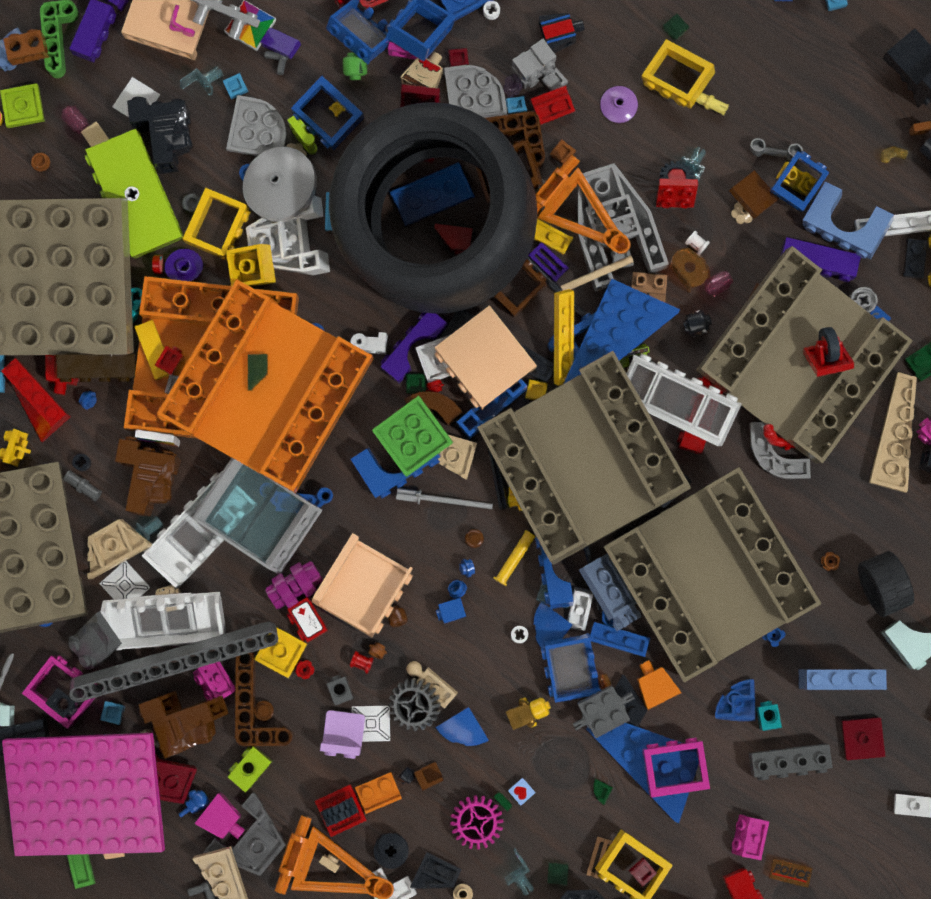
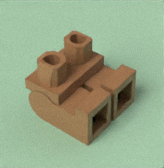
M633 272L630 287L665 302L667 275Z

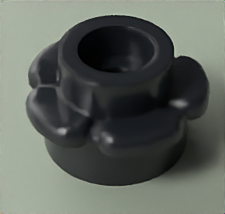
M407 766L398 777L402 785L412 782L415 778L413 774L414 769H410Z

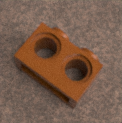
M31 29L24 34H11L7 38H3L7 59L12 66L49 57L45 36L41 30ZM34 41H39L37 46L31 47ZM20 45L18 51H13L15 46Z

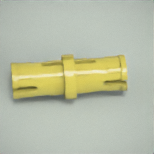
M701 93L696 100L697 103L705 106V109L714 110L723 116L729 107V104L715 99L713 95L709 96Z

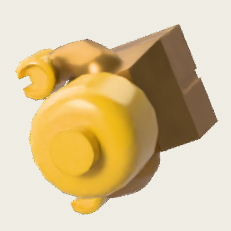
M525 697L519 700V706L506 711L513 730L526 724L529 728L537 726L535 719L538 720L549 715L551 706L544 698H538L529 704Z

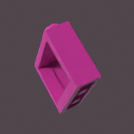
M51 656L22 694L65 728L71 729L95 698L83 701L77 712L72 717L68 716V718H62L45 703L48 699L36 691V689L55 665L71 678L83 675L76 667H73V669L67 665L68 661L62 656Z
M697 737L685 739L686 743L678 744V740L666 742V746H658V743L646 745L647 748L642 749L649 796L651 798L710 789L703 741H697ZM697 748L701 774L700 781L656 787L651 755Z

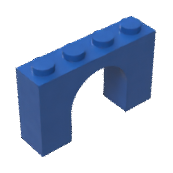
M369 448L354 456L351 460L374 497L380 496L382 499L391 493L389 489L392 487L400 488L408 483L406 479L411 475L415 478L423 473L422 469L427 465L431 468L440 462L438 458L442 456L440 453L407 477L403 472L391 473L384 470Z

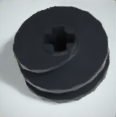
M397 833L381 835L374 845L376 861L388 869L400 867L405 863L409 854L407 841ZM390 846H394L393 849L397 850L393 855H389V852H386V849H389Z

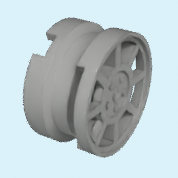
M860 287L849 296L868 313L875 309L878 301L876 293L867 287Z

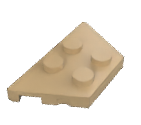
M118 519L88 536V561H90V573H87L88 579H94L151 547L152 544L123 519Z

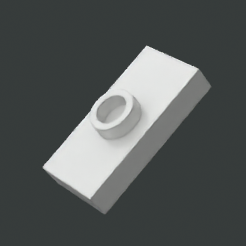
M895 794L893 813L931 817V797Z

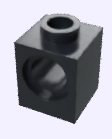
M61 687L54 691L45 704L62 718H68V716L72 717L77 712L79 702L71 700L69 693ZM63 698L68 701V707L65 710L60 706V701Z

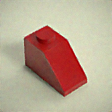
M435 224L436 234L450 252H454V255L461 254L471 245L472 228Z

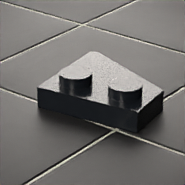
M622 675L614 689L620 697L630 692L635 699L624 705L626 713L630 718L628 722L638 727L647 712V708L626 676Z
M426 852L410 888H453L462 869Z

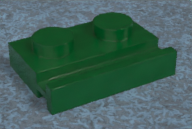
M931 342L904 359L910 370L918 378L919 383L931 376Z

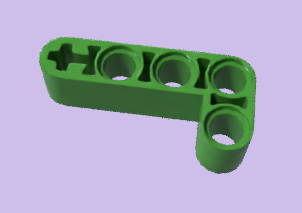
M70 0L46 2L40 8L41 28L49 54L48 58H44L45 67L54 78H61L66 72L62 24L75 22L79 18V11ZM73 9L70 14H65L66 10ZM49 11H54L53 15L47 16ZM51 29H56L53 34H48ZM52 47H58L55 52H50Z

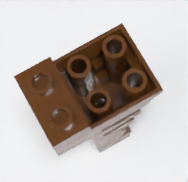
M126 436L125 439H119L115 462L123 466L134 467L125 511L151 517L154 504H165L171 501L174 475L178 474L181 459L174 452L162 450L161 454L155 451V449L145 447L137 438Z
M176 691L139 704V712L144 722L152 721L153 731L157 735L159 749L164 758L181 753L198 744L211 742L216 734L214 720L229 714L222 695L183 709L181 708Z

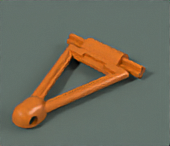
M571 154L560 169L556 168L535 194L537 214L545 207L538 216V219L606 244L618 254L626 253L631 246L630 240L617 229L581 170L577 168L568 177L580 162ZM577 185L580 186L606 227L607 231L605 233L554 215Z
M301 815L295 833H291L278 870L281 874L275 888L277 893L285 895L291 877H295L291 890L369 894L378 899H388L393 895L394 885L391 881L376 876L314 826L309 838H307L306 835L312 819ZM318 842L366 880L365 884L305 881Z

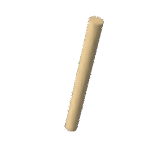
M630 255L561 285V290L574 289L633 263V258Z

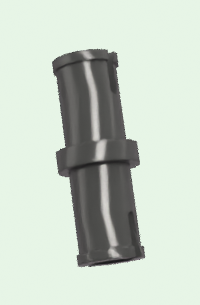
M71 470L64 476L63 480L75 487L77 492L84 493L93 499V501H97L101 496V490H98L89 484L87 479L80 478Z

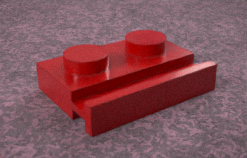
M566 86L530 99L533 109L539 117L540 125L575 112Z

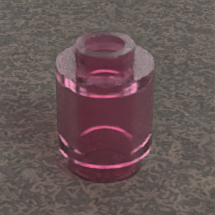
M69 105L62 111V120L73 132L80 134L81 131L89 126L88 119L76 106L71 107Z
M726 270L720 271L705 280L704 289L709 296L712 294L715 297L730 288L733 280Z

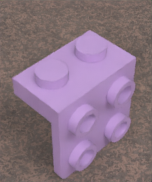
M329 710L326 713L324 736L320 751H324V755L336 756V753L344 754L345 758L352 759L361 754L365 716L363 714Z

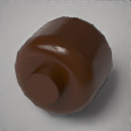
M471 529L466 533L465 543L470 548H479L483 544L484 536L481 531Z
M398 606L393 607L394 609L388 617L390 626L395 628L405 625L408 622L405 609L398 608Z

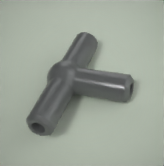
M265 51V58L279 60L276 73L283 75L288 58L273 51Z
M208 881L187 889L190 897L205 892L207 899H215L212 887Z

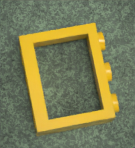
M666 39L642 74L644 86L648 87L649 90L654 89L664 98H671L679 106H686L691 109L715 74L714 64ZM667 55L701 73L688 94L653 76Z
M205 188L184 234L183 241L188 245L227 260L226 250L235 249L233 245L236 239L241 237L243 231L241 227L244 222L248 221L250 215L248 206ZM213 199L239 209L222 249L196 239Z
M621 829L595 869L599 872L597 876L605 882L610 880L615 883L613 887L621 893L626 891L631 894L630 899H651L673 865ZM625 842L661 866L643 894L607 871Z

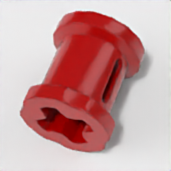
M355 651L350 667L359 668L368 674L374 658L365 657Z

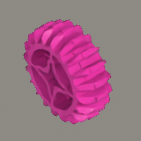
M474 795L473 802H471L469 797H466V805L463 801H460L459 803L462 808L460 809L456 806L454 808L458 815H451L452 818L457 819V821L450 823L451 826H457V828L452 830V833H460L456 836V840H460L463 837V846L469 841L470 849H472L473 843H477V849H480V843H483L484 847L487 848L488 844L486 841L489 840L490 843L494 844L495 841L492 836L500 837L495 831L503 830V827L497 825V823H503V819H497V816L502 815V812L498 811L495 813L494 810L498 808V805L495 804L491 807V799L488 800L487 804L484 803L485 796L481 797V801H477V795ZM474 806L484 807L491 814L479 815ZM469 809L471 819L461 825L462 814ZM473 813L475 814V817H477L478 820H483V822L480 823L481 831H479V828L476 825H471V821L474 822ZM493 819V827L485 836L483 825ZM474 829L480 838H472L465 834L464 830Z

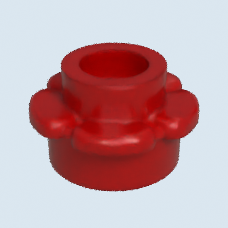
M441 379L427 383L428 390L426 391L440 392L444 384H442Z
M308 660L300 661L296 665L295 673L298 677H302V679H309L310 675L314 674V667Z

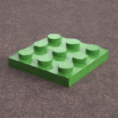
M417 396L372 430L406 477L454 443L420 396Z

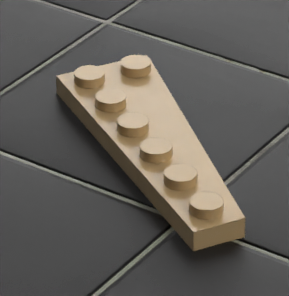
M898 372L896 373L869 483L907 493L917 377Z

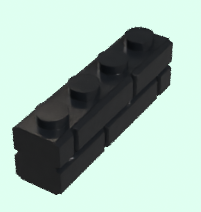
M46 718L0 728V757L4 756L2 744L4 739L50 737Z

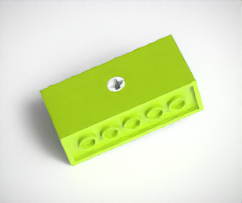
M136 129L85 149L87 155H84L88 165L95 171L92 173L94 180L103 189L100 191L102 198H128L130 256L136 259L183 239L184 235L141 135ZM132 192H136V193H137V194L135 195V197H136L135 199L131 198V196H133V193H132Z

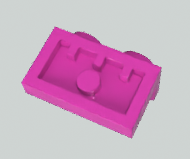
M220 661L199 667L193 672L194 680L197 685L202 687L206 700L221 695L223 698H226L235 692V686Z
M740 814L736 823V832L731 852L742 857L761 860L769 821Z

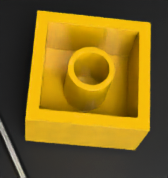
M257 244L226 250L231 286H233L236 279L250 287L276 282L270 245Z

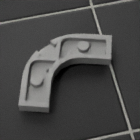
M763 422L749 423L751 450L756 462L763 470L782 479L811 478L810 459L782 458L776 454L772 445L764 437L763 426L765 424Z

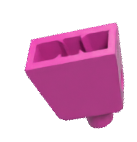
M221 792L217 794L195 822L197 826L221 839L225 838L228 833L239 839L245 831L244 828L236 823L242 815Z

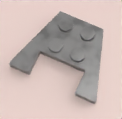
M253 792L242 807L257 820L232 851L239 868L260 876L285 847L286 843L258 796ZM214 838L204 850V853L226 848V846L217 838Z

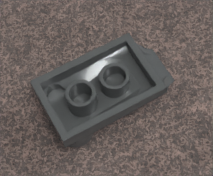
M99 611L76 634L69 637L68 646L76 654L82 667L90 670L100 666L122 642Z

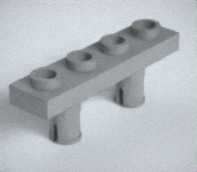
M191 0L198 5L193 22L203 26L208 11L211 9L234 20L228 37L239 40L244 25L248 24L255 28L259 26L260 20L257 19V15L248 11L247 14L239 12V7L232 4L229 7L222 4V0Z

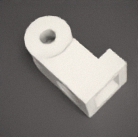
M379 332L378 337H366L358 333L351 338V344L367 353L386 354L388 335L387 333Z

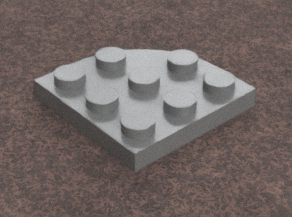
M473 65L444 68L449 104L468 109L484 118L508 115L504 90L498 79L487 72L486 69Z
M237 95L226 150L258 156L266 150L275 147H285L287 132L284 121L278 111L271 104L261 99Z

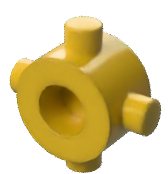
M338 102L329 106V110H332L335 117H338L342 111H345Z

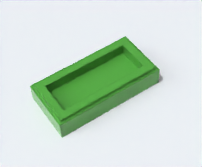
M89 854L67 855L75 889L95 884Z

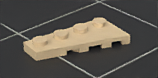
M231 846L199 854L192 858L195 864H198L201 874L205 880L207 879L211 885L214 895L218 896L219 899H248Z

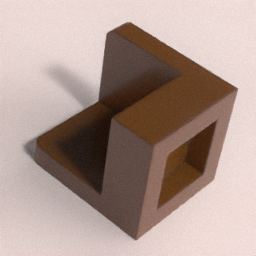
M436 762L414 772L422 791L444 781Z

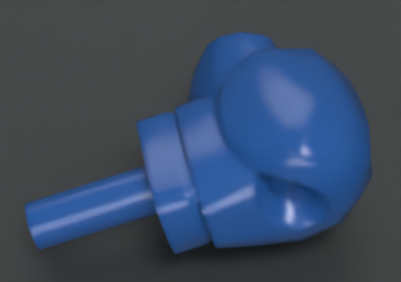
M203 790L190 791L188 793L189 800L185 803L187 808L181 811L179 816L183 817L189 811L194 814L207 807L209 799Z

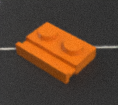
M392 772L355 787L366 814L402 799Z

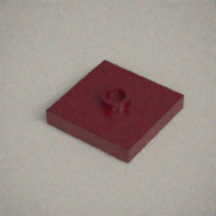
M880 717L841 721L845 760L886 757Z

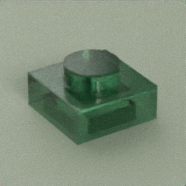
M677 13L663 25V29L674 41L682 36L690 27Z
M549 862L547 883L567 885L568 864Z

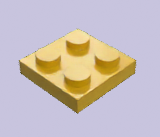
M277 627L278 642L271 647L260 649L254 660L289 678L308 644Z

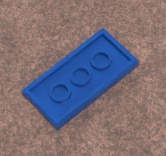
M459 162L390 192L405 227L474 197Z

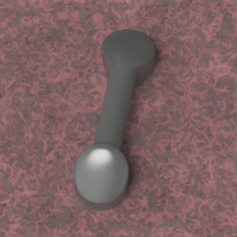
M760 138L753 139L750 144L752 154L758 157L766 154L786 157L790 161L797 151L800 153L803 151L802 146L799 144H791L788 150L766 147L764 140Z

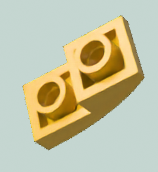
M789 162L784 163L776 179H778ZM793 166L782 183L796 192L807 196L817 179Z

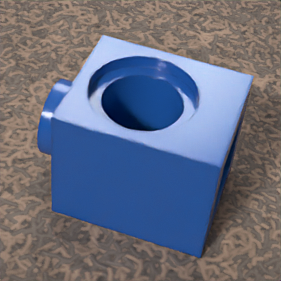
M461 598L439 604V609L436 610L439 621L443 620L444 624L466 617Z

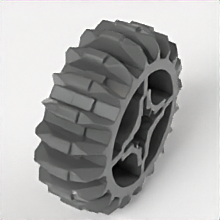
M413 678L411 682L406 679L404 684L400 682L397 685L398 688L392 690L393 695L389 697L393 701L389 703V707L394 708L390 711V714H396L394 721L399 719L401 721L399 726L402 727L406 724L407 730L411 726H413L414 731H417L419 727L421 730H424L426 725L430 727L433 724L432 721L437 720L436 715L440 713L438 707L441 706V702L436 701L440 698V695L433 694L436 688L430 690L429 686L431 684L429 682L423 685V679H420L418 683L416 678ZM406 691H415L413 697L402 696ZM422 694L426 697L428 703L422 699ZM416 699L415 702H416L417 708L414 710L415 707H414V703H412V702ZM402 707H405L407 709L408 715L404 712ZM417 712L428 713L423 718H414Z

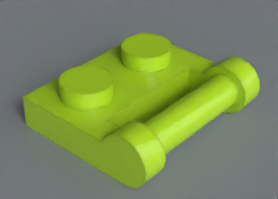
M294 116L289 118L287 121L292 133L308 154H316L318 148L315 144L314 136L307 132L306 126L301 119L296 120Z

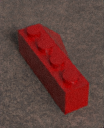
M15 358L1 370L9 379L42 443L71 417L21 361Z
M744 867L722 876L732 899H763L759 889L755 890L753 885L755 879L752 872L747 871Z

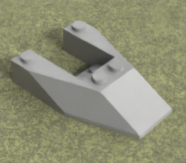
M615 163L583 173L617 229L626 235L628 239L636 237L648 273L652 274L667 269L669 263L651 210ZM578 185V224L605 233L607 231L606 227ZM578 234L588 273L609 265L603 249L607 245ZM611 272L591 281L595 292L608 287L611 279H613Z

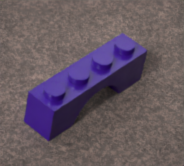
M423 312L417 319L419 320L415 327L412 325L405 334L407 336L403 341L399 340L393 347L394 352L391 355L387 354L381 361V364H383L381 369L398 384L411 371L407 360L410 347L422 339L437 340L447 328L448 323L436 313Z

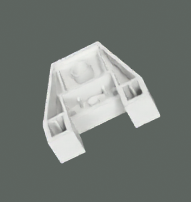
M314 195L308 207L302 213L289 220L270 221L261 218L246 227L248 246L257 244L270 245L274 269L308 275L330 272L328 253L320 250L310 251L306 220L323 217L321 198Z

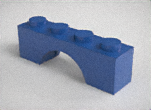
M520 379L486 405L483 410L479 407L471 409L457 421V426L471 439L479 432L478 426L500 414L527 390V385Z
M535 536L536 548L541 550V555H538L539 566L544 568V573L541 574L542 585L547 587V592L544 593L545 603L550 605V609L573 606L574 600L571 583L563 581L556 576L552 563Z

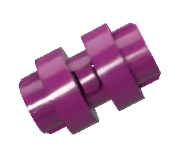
M312 561L304 565L298 562L290 567L292 572L290 575L284 577L280 573L271 579L273 584L268 586L265 591L276 609H280L285 605L291 608L299 603L297 597L303 593L307 597L316 593V586L323 582V578Z

